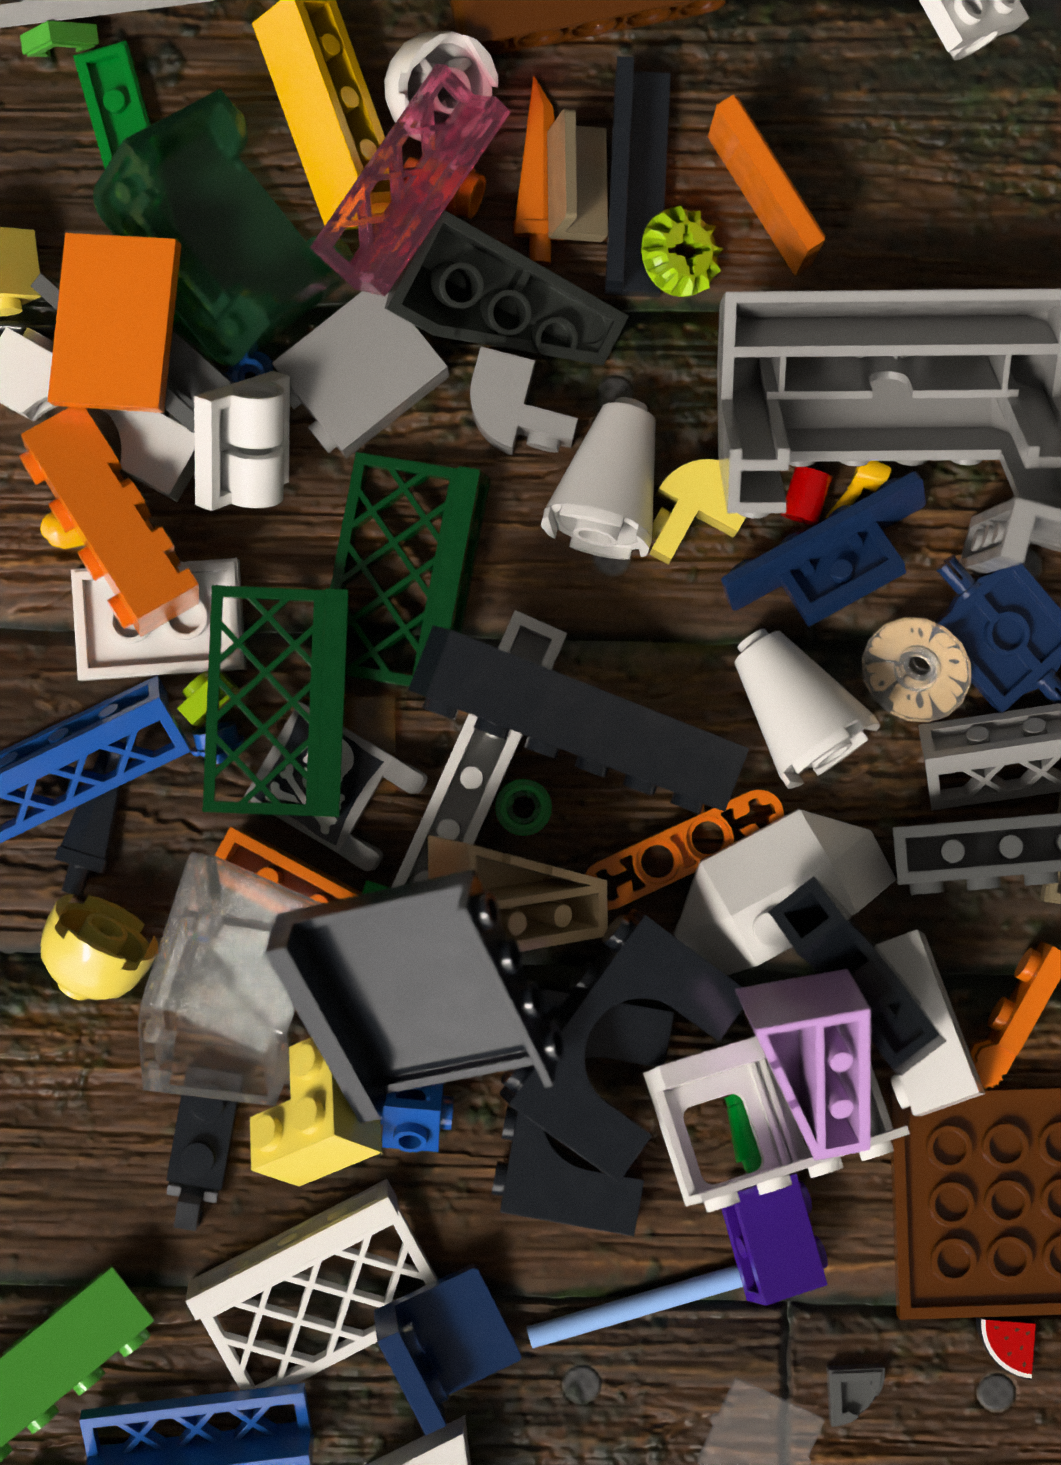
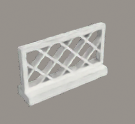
M385 1179L190 1280L185 1302L195 1320L201 1319L239 1389L248 1390L296 1384L376 1343L375 1325L365 1330L343 1325L350 1300L380 1308L394 1301L393 1296L400 1274L424 1280L426 1285L438 1280L398 1206L396 1194L389 1181ZM394 1225L402 1240L397 1260L368 1253L367 1249L372 1235ZM362 1241L359 1250L350 1247ZM407 1253L410 1254L415 1266L404 1263ZM333 1255L355 1260L347 1286L316 1278L321 1262ZM363 1263L393 1271L385 1297L355 1289ZM312 1266L309 1275L300 1273ZM282 1281L305 1286L298 1311L268 1304L267 1300L271 1287ZM313 1289L343 1297L335 1322L305 1314ZM262 1292L260 1301L250 1299ZM232 1307L255 1312L248 1337L224 1331L217 1315ZM262 1315L293 1323L286 1348L255 1340ZM300 1326L330 1333L331 1336L326 1350L315 1356L294 1351L293 1348ZM339 1336L348 1338L336 1344ZM234 1347L244 1349L241 1359ZM250 1352L281 1359L277 1375L255 1386L245 1368ZM289 1362L297 1364L286 1370Z

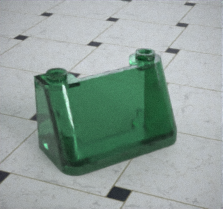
M220 88L125 138L95 184L93 202L98 215L115 236L176 239L181 244L175 312L217 362L224 366H234L256 352L349 281L362 265L351 253L348 245L329 232H320L307 240V242L239 158L248 141L247 122L241 111L233 105Z

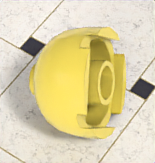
M74 894L64 895L56 901L51 910L41 937V958L49 974L58 983L59 989L73 999L103 1000L119 998L134 988L148 972L158 954V942L155 936L148 943L146 938L140 934L145 924L138 917L119 905L88 895L84 904L69 903Z

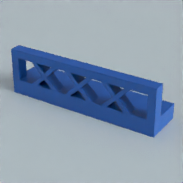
M158 675L0 751V798L21 803L17 816L0 825V843L191 752L187 738L169 709L168 692ZM159 720L172 741L154 751L133 745L139 730ZM127 736L125 743L118 741ZM99 749L121 754L117 768L107 774L102 775L83 770L87 755ZM129 757H132V758H135V759H136V760H133V761L127 763ZM77 760L75 767L68 766V764ZM49 773L71 779L67 792L55 799L32 794L37 779ZM79 781L86 783L80 787H77ZM26 785L25 791L17 790ZM28 806L36 807V808H34V809H32V810L26 812Z
M305 1383L82 1409L79 1418L87 1455L86 1465H312L314 1434ZM294 1404L297 1422L275 1424L264 1417L263 1414L270 1406ZM230 1412L243 1420L236 1429L220 1431L207 1423L214 1413ZM171 1418L187 1427L180 1436L168 1438L151 1429L158 1420ZM117 1425L131 1434L124 1443L100 1446L97 1427Z

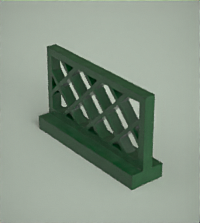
M356 452L330 589H345L346 584L364 573L379 597L355 614L348 606L347 631L353 627L368 649V652L351 664H345V676L409 687L432 626L443 627L462 634L491 480L482 470L462 466L452 468ZM368 467L388 470L399 485L398 489L376 505L372 503L364 491ZM399 472L416 476L405 482ZM429 478L449 480L446 501L427 514L412 493V490ZM406 496L421 519L395 537L380 513ZM363 502L368 510L359 516L361 503ZM442 517L439 532L433 522ZM374 518L389 542L364 560L354 545L355 535L359 528ZM427 527L437 541L435 557L417 569L401 545ZM395 550L411 574L385 591L370 567ZM352 556L358 565L349 570ZM432 571L430 586H428L423 576ZM417 582L427 597L425 611L409 623H406L391 599ZM385 604L400 629L375 646L360 624V621ZM422 625L420 639L418 640L412 631ZM405 636L417 652L412 676L394 673L381 655V653ZM374 659L381 670L363 666Z
M212 585L202 812L339 817L348 589L325 588V590ZM224 598L248 599L263 616L243 635L237 638L223 623ZM258 600H278L279 602L267 611ZM290 601L314 602L313 625L296 641L273 618ZM269 622L290 646L265 668L246 648L244 643L265 623ZM223 631L232 640L233 644L221 654ZM311 635L312 658L300 647ZM239 648L261 673L235 695L220 679L221 664ZM296 651L311 667V681L292 697L271 675V672ZM264 678H267L288 702L265 724H262L241 700ZM221 688L231 700L219 710V693ZM310 691L308 714L297 702ZM237 705L257 726L258 730L233 751L218 735V722L228 711ZM294 707L309 723L308 739L290 754L268 729ZM264 734L286 759L261 781L238 756ZM219 745L229 757L217 767V746ZM308 747L306 771L295 758ZM234 761L256 786L239 802L215 801L216 777ZM291 763L307 780L306 804L281 803L266 785ZM259 791H262L272 803L249 801Z

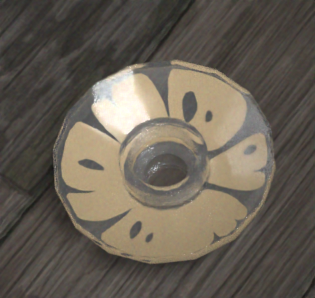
M904 617L884 624L869 639L862 656L863 679L872 698L887 712L906 721L931 722L947 717L963 703L971 685V662L963 644L946 627L926 618ZM914 656L926 660L930 668L922 669L918 667L914 662Z

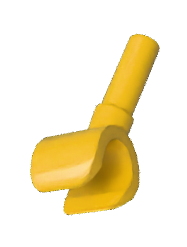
M869 461L867 465L857 466L846 492L825 518L827 519L834 510L841 506L853 505L859 498L863 488L875 493L888 480L891 467L879 461Z

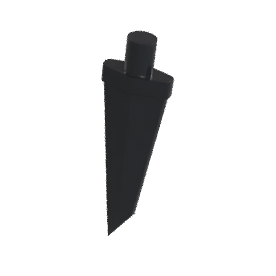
M127 736L118 741L125 743ZM101 749L92 772L104 775L115 770L121 754ZM122 785L77 806L55 856V860L69 864L61 891L83 897L90 871L106 874L110 862L108 858Z

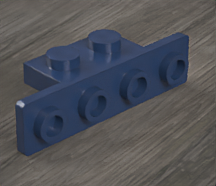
M913 471L902 478L890 479L883 483L875 493L853 505L848 504L837 508L826 520L804 532L798 531L788 535L774 549L757 558H749L739 562L731 569L730 573L721 579L727 602L732 610L737 611L782 586L808 627L906 574L905 562L882 530L915 513L926 505L922 478L917 471Z

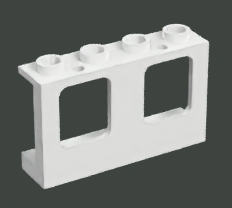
M756 1036L664 1064L643 1073L685 1206L704 1202L707 1212H711L741 1202L737 1192L741 1189L757 1185L759 1195L793 1185L789 1174L808 1168L811 1178L844 1168L840 1158L842 1156L814 1160L809 1148L804 1143L801 1131ZM871 1062V1150L859 1152L862 1161L893 1152L894 1148L891 1140L910 1134L907 1126L893 1129ZM735 1094L743 1101L761 1155V1166L754 1172L711 1185L702 1178L684 1123V1112L689 1107Z

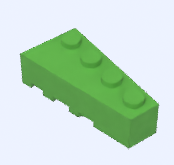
M112 1265L108 1266L48 1315L49 1318L41 1325L38 1323L29 1329L2 1353L3 1356L0 1357V1462L13 1451V1448L8 1443L25 1427L32 1434L37 1432L60 1412L54 1403L71 1389H74L78 1396L84 1393L106 1374L100 1366L118 1350L124 1358L127 1357L151 1336L146 1327L154 1321L153 1317Z

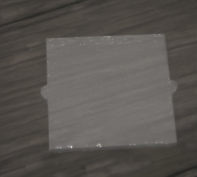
M735 1377L719 1413H713L710 1417L713 1426L697 1458V1464L811 1465L809 1454L825 1420L821 1416Z

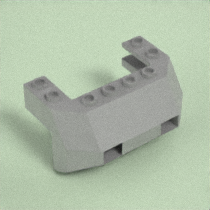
M1061 289L725 292L719 309L717 390L719 467L727 513H738L747 518H762L770 513H786L787 501L780 470H789V465L806 467L813 465L816 461H840L849 466H864L869 461H896L902 465L917 466L926 463L927 460H951L960 465H976L981 463L982 460H1000L1015 498L1061 509Z

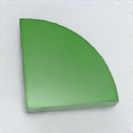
M46 21L20 35L22 53L27 55V57L51 56L50 49L54 47L76 48V52H82L99 44L96 24Z

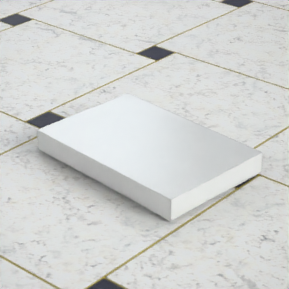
M232 558L180 562L181 566L178 567L180 572L189 568L199 584V604L140 637L133 625L123 629L107 602L115 594L104 576L94 581L87 569H72L71 580L78 680L92 681L208 672L212 585L241 586L240 560ZM224 598L223 623L237 638L244 634L242 599ZM223 631L221 654L233 644L232 640ZM239 648L221 664L222 672L247 670L246 656Z

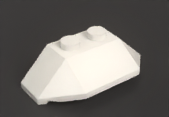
M797 809L699 861L674 935L726 975H730L758 966L793 947L768 911L813 876L834 895L851 916L864 908L892 884L896 878L871 830Z

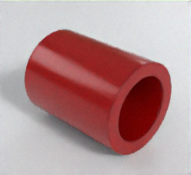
M795 467L786 495V513H781L780 515L802 524L817 525L832 476L809 467Z

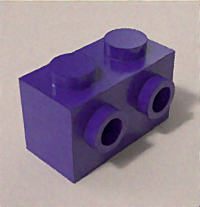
M796 1173L789 1174L793 1185L759 1195L757 1185L737 1191L741 1202L721 1208L747 1301L769 1305L828 1285L823 1270L828 1265L826 1251L821 1240L813 1234L808 1216L812 1212L810 1194L805 1184L800 1180L798 1181Z

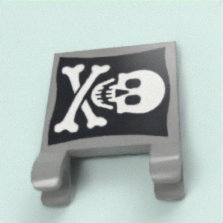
M299 701L298 704L309 714L310 706ZM296 709L293 710L277 738L290 754L308 739L309 723ZM343 726L339 817L275 816L337 852L364 871L375 870L383 859L384 854L382 850L351 833L383 778H386L408 793L419 794L426 785L428 777L422 771L396 758ZM274 745L256 775L261 781L286 759ZM308 747L295 758L306 771ZM291 763L266 785L281 803L306 804L307 780ZM254 782L251 783L245 796L256 786ZM259 791L250 800L251 802L272 803L262 791Z

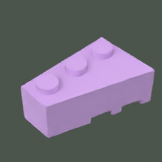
M848 969L734 989L814 1160L871 1150L870 1008Z

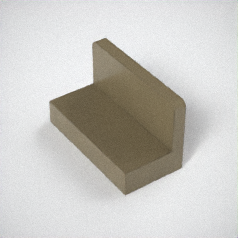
M563 109L547 131L549 239L602 242L608 236L606 128L576 126V111L574 109Z

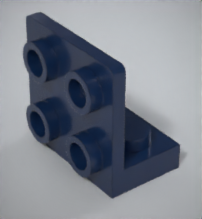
M476 1264L465 1266L373 1310L377 1343L425 1435L447 1426L443 1403L450 1400L449 1394L504 1369L521 1359L520 1349Z

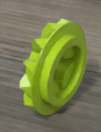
M682 206L666 209L655 215L645 228L641 243L644 267L654 284L669 295L676 297L696 295L710 288L709 283L712 278L721 272L717 265V256L724 248L716 245L712 235L716 226L706 224L701 219V211H689L683 209ZM683 243L684 246L695 249L696 254L685 259V256L669 253L668 250Z

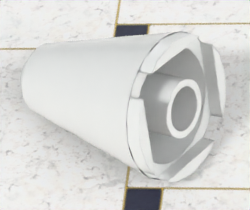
M620 397L615 402L602 406L544 509L541 527L549 536L555 539L559 530L571 536L569 547L599 557L626 560L630 559L631 552L635 549H639L641 557L647 556L652 543L656 420L652 414L647 412L648 408L644 403L636 399Z
M760 629L738 645L737 648L741 654L736 658L735 666L780 779L783 780L788 789L804 784V781L799 776L800 773L812 767L819 776L869 740L862 730L877 731L880 728V723L872 712L781 631L768 634L766 629Z

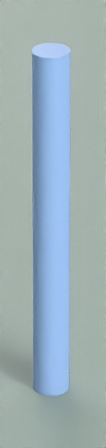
M734 1265L527 1326V1332L532 1348H537L743 1287L738 1267Z

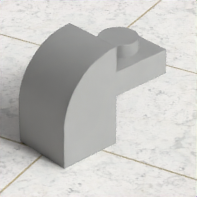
M481 346L471 381L470 398L473 417L483 437L495 448L510 455H513L518 434L527 436L526 444L539 450L557 453L560 445L571 448L578 418L526 405L535 372V360Z

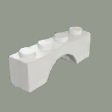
M6 327L0 337V403L34 422L46 412L59 407L47 402L54 342L30 328H27L22 336ZM101 409L110 415L118 429L121 440L120 464L122 470L131 477L178 502L195 472V433L190 432L172 414L166 417L161 413Z

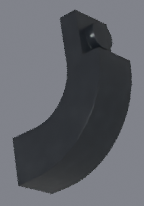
M815 876L768 911L798 955L819 974L848 969L870 1008V1039L893 1071L899 1076L905 1074L947 1041L920 1005L922 1003L889 960L844 906Z

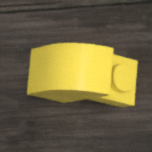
M702 459L686 463L674 470L663 481L656 496L675 507L672 512L662 507L655 518L652 531V540L655 541V544L649 555L669 564L694 517L731 537H734L739 531L746 517L738 513H727L719 460Z

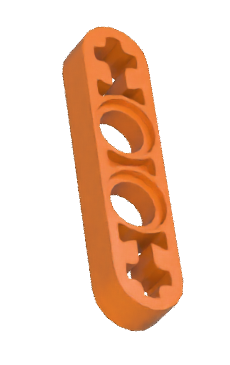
M759 789L747 791L730 799L726 810H732V819L735 820L749 813L750 807L748 802L756 799L759 805L769 804L772 807L773 813L766 817L767 825L784 816L782 803L777 796L769 791ZM712 807L702 812V815L697 814L596 861L587 868L584 874L598 878L596 873L606 869L610 876H615L626 871L620 860L631 855L633 870L644 883V886L633 891L631 879L619 884L616 887L618 896L613 900L608 901L607 899V910L616 909L696 872L699 861L714 854H702L693 846L692 832L697 825L709 821L720 827L723 833V844L719 850L734 843L732 828L726 819L721 816V813L724 811ZM748 824L737 830L746 837L760 828L757 824ZM650 846H664L672 854L673 866L670 872L663 877H651L642 868V855Z

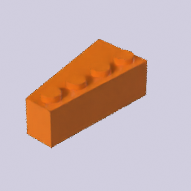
M69 407L21 434L27 450L19 455L21 462L36 485L43 481H46L56 498L48 503L53 515L65 533L72 529L76 530L85 545V548L77 553L93 580L96 581L104 576L115 596L109 598L107 602L123 629L133 625L140 637L199 604L198 582L189 568L182 572L178 569L181 563L174 551L173 543L162 527L157 526L153 528L149 521L151 514L144 498L135 484L129 478L124 479L120 474L119 470L122 467L117 456L86 408Z

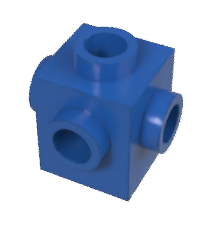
M444 1083L387 1093L380 1119V1124L383 1125L382 1148H394L404 1152H438L441 1129L452 1130L454 1096L444 1095Z

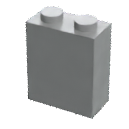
M378 279L272 362L277 372L290 376V406L293 410L303 404L316 420L308 426L316 439L328 453L337 447L346 459L449 377L448 366L415 325L384 309L389 293Z

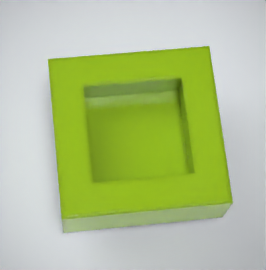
M207 671L201 673L182 691V695L186 700L177 708L192 725L199 727L206 722ZM220 672V679L236 694L240 688L226 673ZM221 688L219 693V709L231 699Z

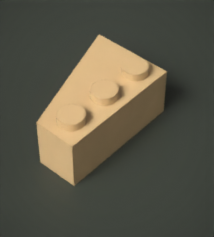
M428 835V879L475 869L485 892L491 891L494 894L498 903L500 922L507 937L515 938L520 952L601 938L608 929L607 880L489 850L469 843Z

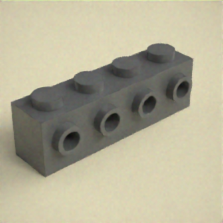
M1061 813L893 828L898 885L909 884L910 895L944 892L943 881L966 879L967 890L1002 888L1001 876L1024 874L1025 886L1059 883L1058 872L1061 871Z

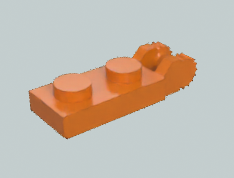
M1040 941L1036 950L1029 948L1024 953L1015 970V977L1019 979L1009 999L1003 996L996 1003L989 1016L987 1025L993 1029L988 1038L973 1042L969 1048L980 1081L986 1089L987 1087L993 1088L996 1084L999 1085V1081L1003 1080L1002 1075L1007 1074L1014 1059L1020 1053L1061 979V950L1050 944Z

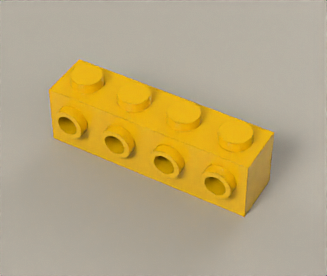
M280 0L255 20L252 25L325 229L329 232L368 228L407 202L408 199L336 0Z

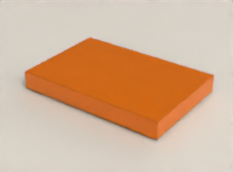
M733 94L716 105L708 139L789 268L796 276L813 264L826 236L738 96L735 97Z
M65 233L47 402L53 406L164 413L181 244L176 239Z

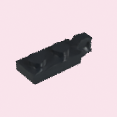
M188 1068L185 1071L166 1181H169L167 1195L179 1197L174 1228L196 1231L197 1226L200 1227L204 1202H218L219 1192L225 1185L243 1077Z

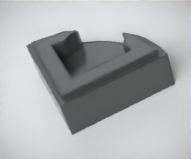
M882 1363L827 1365L828 1410L831 1427L853 1422L879 1395L885 1378V1367Z

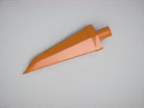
M533 74L516 218L513 221V236L529 239V259L546 267L551 265V240L563 241V239H549L547 131L555 120L553 106Z

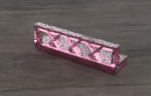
M436 64L310 248L354 289L385 297L510 114V111L497 97L474 95L447 65ZM442 87H444L456 99L458 104L446 122L435 123L433 100ZM421 134L422 157L415 167L403 169V144L409 135ZM390 180L391 202L383 213L372 214L370 192L378 181ZM358 226L360 247L350 262H348L333 246L347 227Z

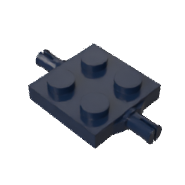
M955 555L943 561L945 564H940L936 571L941 574L957 594L954 596L949 608L932 622L934 626L931 636L933 637L939 631H948L958 641V643L950 646H959L964 650L969 664V680L997 712L1003 713L1023 694L1038 688L1052 704L1061 703V680L1055 674L1061 665V609L1022 563L973 578L956 559ZM951 658L952 661L956 663H960L962 661L959 658Z

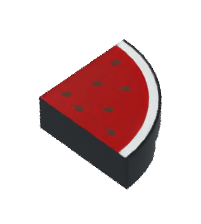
M976 1317L979 1338L990 1357L1008 1373L1023 1379L1032 1380L1036 1323L1032 1319Z

